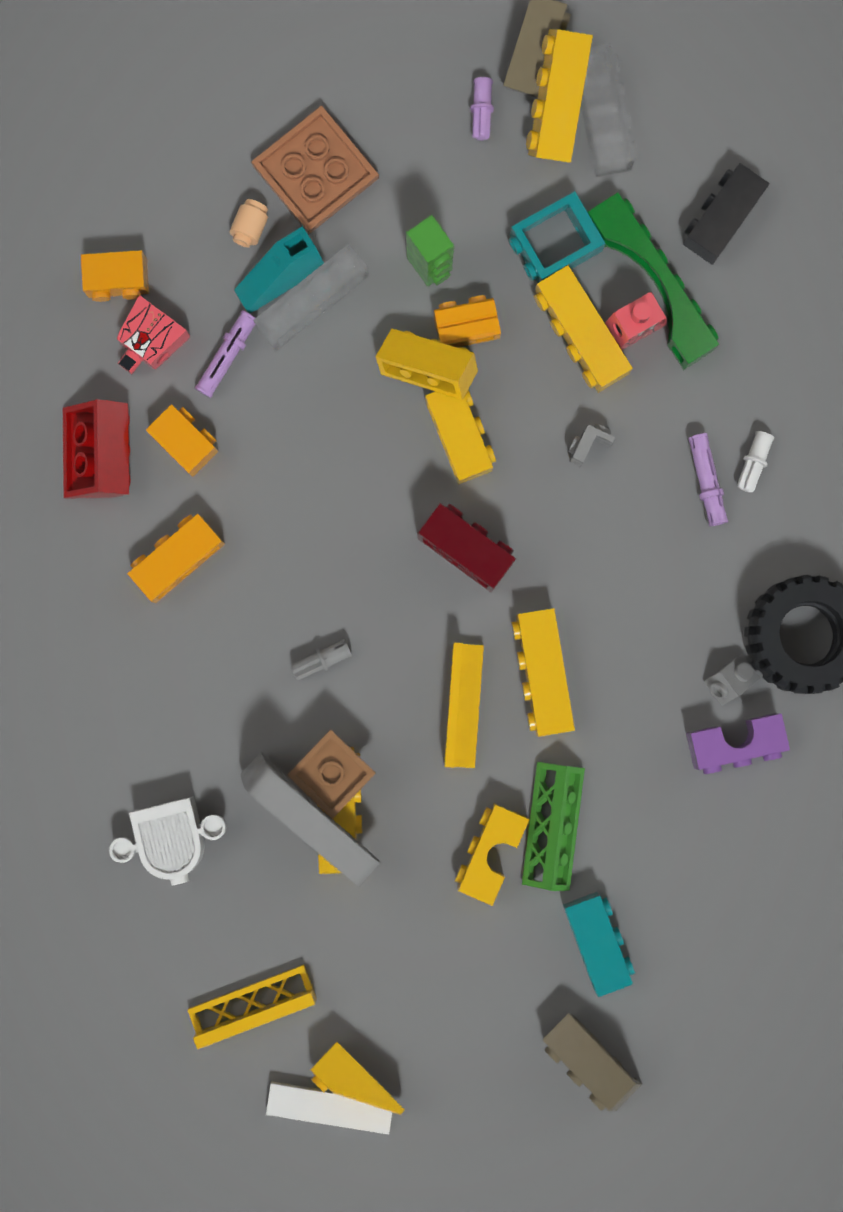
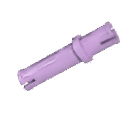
M243 310L240 312L241 314L230 332H225L222 337L224 342L210 362L199 383L195 386L196 390L209 398H212L214 391L227 373L238 352L246 347L244 342L258 322V319Z
M708 434L693 435L688 438L700 484L701 494H699L700 501L704 502L708 525L712 527L728 523L722 498L724 491L722 488L720 489Z

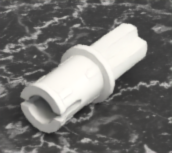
M763 431L755 432L750 451L743 458L746 462L737 483V487L742 491L752 493L755 490L763 467H767V462L765 461L775 438L773 435Z

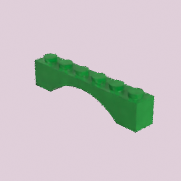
M617 192L589 210V216L606 243L604 247L616 250L632 259L644 269L655 283L667 312V346L683 370L713 352L719 345L717 341L719 337L712 325H706L700 316L702 311L698 303L694 299L688 298L684 292L685 286L682 279L676 273L672 274L667 266V257L660 248L656 249L650 241L651 234L648 228L643 223H638L633 215L635 211L629 200L626 198L622 199Z

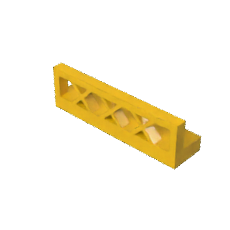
M453 643L444 767L475 768L484 645Z
M302 964L188 1008V1013L196 1032L193 1039L197 1050L315 1005L317 997L305 965ZM300 974L306 990L294 994L283 989L287 978ZM283 980L280 987L274 985V983ZM268 987L277 991L273 1003L265 1005L254 1000L258 990ZM253 992L251 998L245 996V994ZM280 994L288 996L286 998L278 1000ZM239 998L247 1002L248 1006L244 1014L236 1016L225 1011L229 1001ZM224 1003L222 1009L216 1007V1005ZM251 1005L258 1007L257 1009L249 1011ZM206 1009L218 1013L219 1017L215 1025L203 1029L197 1013ZM222 1016L229 1018L226 1021L220 1022Z

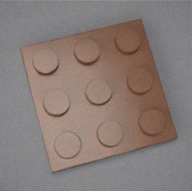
M322 105L251 161L255 170L308 234L312 233L379 179V174Z

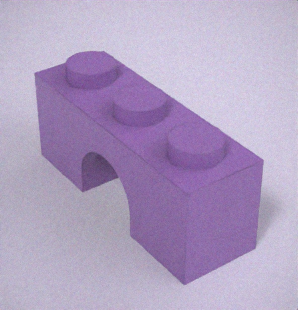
M774 713L745 720L748 735L745 742L738 747H731L726 743L721 727L715 726L687 732L686 736L694 769H703L704 774L722 771L721 765L733 763L734 768L751 765L752 758L763 756L764 761L782 758L781 752L790 750L782 714Z

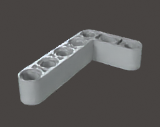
M260 752L240 774L245 790L255 800L357 886L360 887L381 863L368 849L288 782L281 768L263 752Z

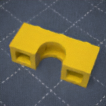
M493 803L491 809L485 808L479 822L480 825H483V829L479 837L473 836L467 850L471 857L467 866L461 864L455 878V882L459 883L457 887L459 892L493 906L505 876L493 870L487 864V854L494 845L500 843L518 848L529 822L528 817L496 803Z

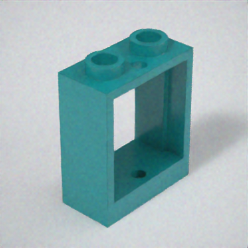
M575 191L513 225L510 231L511 238L508 239L516 255L521 254L526 262L523 267L531 281L536 280L537 283L567 265L572 269L603 251L606 244ZM565 211L585 247L544 269L524 233Z

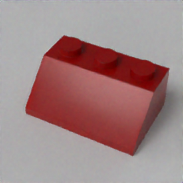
M95 399L63 408L64 498H113L129 495L131 478L129 475L130 446L128 426L130 424V417L128 414V403Z

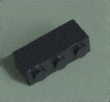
M739 163L734 172L728 169L718 183L722 187L717 196L711 193L701 207L705 211L700 220L694 217L684 231L688 237L683 245L713 265L770 183L741 163Z

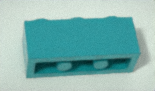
M598 892L563 904L597 997L633 985L630 975L635 974L629 956L623 958L619 946L624 945L618 927L612 928L608 917L613 915L607 897L601 899Z

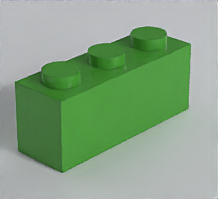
M431 215L406 232L407 259L427 287L433 283L439 285L451 276L450 271H452L454 253L453 243L433 215Z

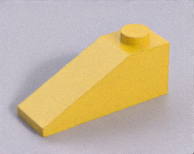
M338 1042L311 1068V1072L315 1075L311 1081L323 1093L329 1089L333 1094L398 1115L405 1110Z

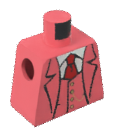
M649 292L615 311L605 322V325L620 349L623 350L667 324V318L652 292ZM617 325L619 326L622 335L618 332L616 327Z
M139 296L117 336L119 343L128 349L117 364L130 374L134 373L142 361L153 369H157L190 338V335L185 328L142 296Z

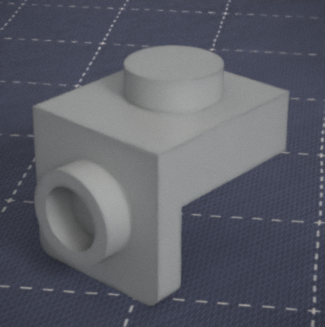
M588 424L582 437L576 435L568 452L573 454L570 462L581 467L594 440L607 447H611L615 440V437L610 435L611 430L599 424H594V426Z
M740 654L717 673L707 678L704 683L712 696L721 705H725L744 693L760 679V676L744 655Z

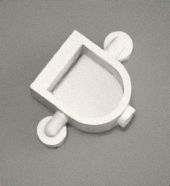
M192 796L130 812L129 815L135 840L128 837H120L111 843L109 853L114 861L125 863L131 860L138 852L143 866L149 873L158 878L170 880L171 886L190 881L188 873L201 861L205 849L204 837L209 840L221 838L226 832L227 824L225 819L217 814L207 816L200 824L195 798Z

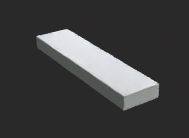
M274 1081L270 1085L266 1115L389 1135L392 1112L333 1094L330 1090L323 1093L318 1088Z

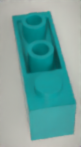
M302 226L277 241L234 291L247 313L251 314L321 271L326 265Z

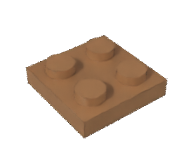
M330 730L287 776L333 819L376 772L337 734Z

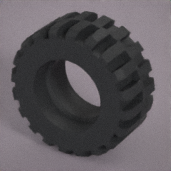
M802 575L784 580L768 588L767 592L760 595L755 601L754 609H751L747 616L749 625L744 627V636L748 637V645H745L746 652L752 655L754 661L751 664L755 670H760L763 673L762 678L768 683L777 685L778 689L791 691L796 694L822 693L840 687V684L843 682V584L838 581L830 582L828 577L820 575L816 577ZM811 606L818 609L826 616L831 625L833 633L831 648L826 657L817 663L802 664L792 660L781 644L780 627L783 618L796 607Z

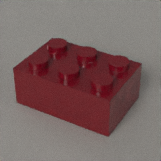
M439 503L418 532V540L491 593L516 560L512 556L514 550L500 540L494 543L487 538L489 532L476 522H473L472 525L468 524L462 519L463 513L450 503L446 507Z

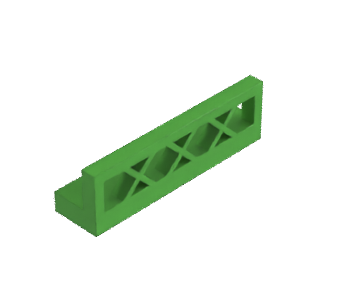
M537 762L522 885L549 891H570L585 768ZM547 770L556 771L555 784L550 789L545 782ZM548 800L552 807L551 815L545 820L541 813L542 805ZM544 831L548 840L547 846L541 850L538 845V836ZM539 862L544 869L542 881L533 879L534 867Z

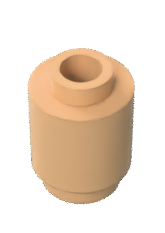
M246 199L245 203L240 205L229 231L234 237L233 241L236 244L249 248L250 245L258 244L268 220L266 215L268 208L265 205L252 199Z

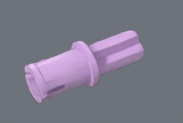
M478 77L473 82L474 101L470 106V111L473 112L472 137L482 141L488 140L490 137L491 113L494 112V106L491 105L493 80L487 77Z

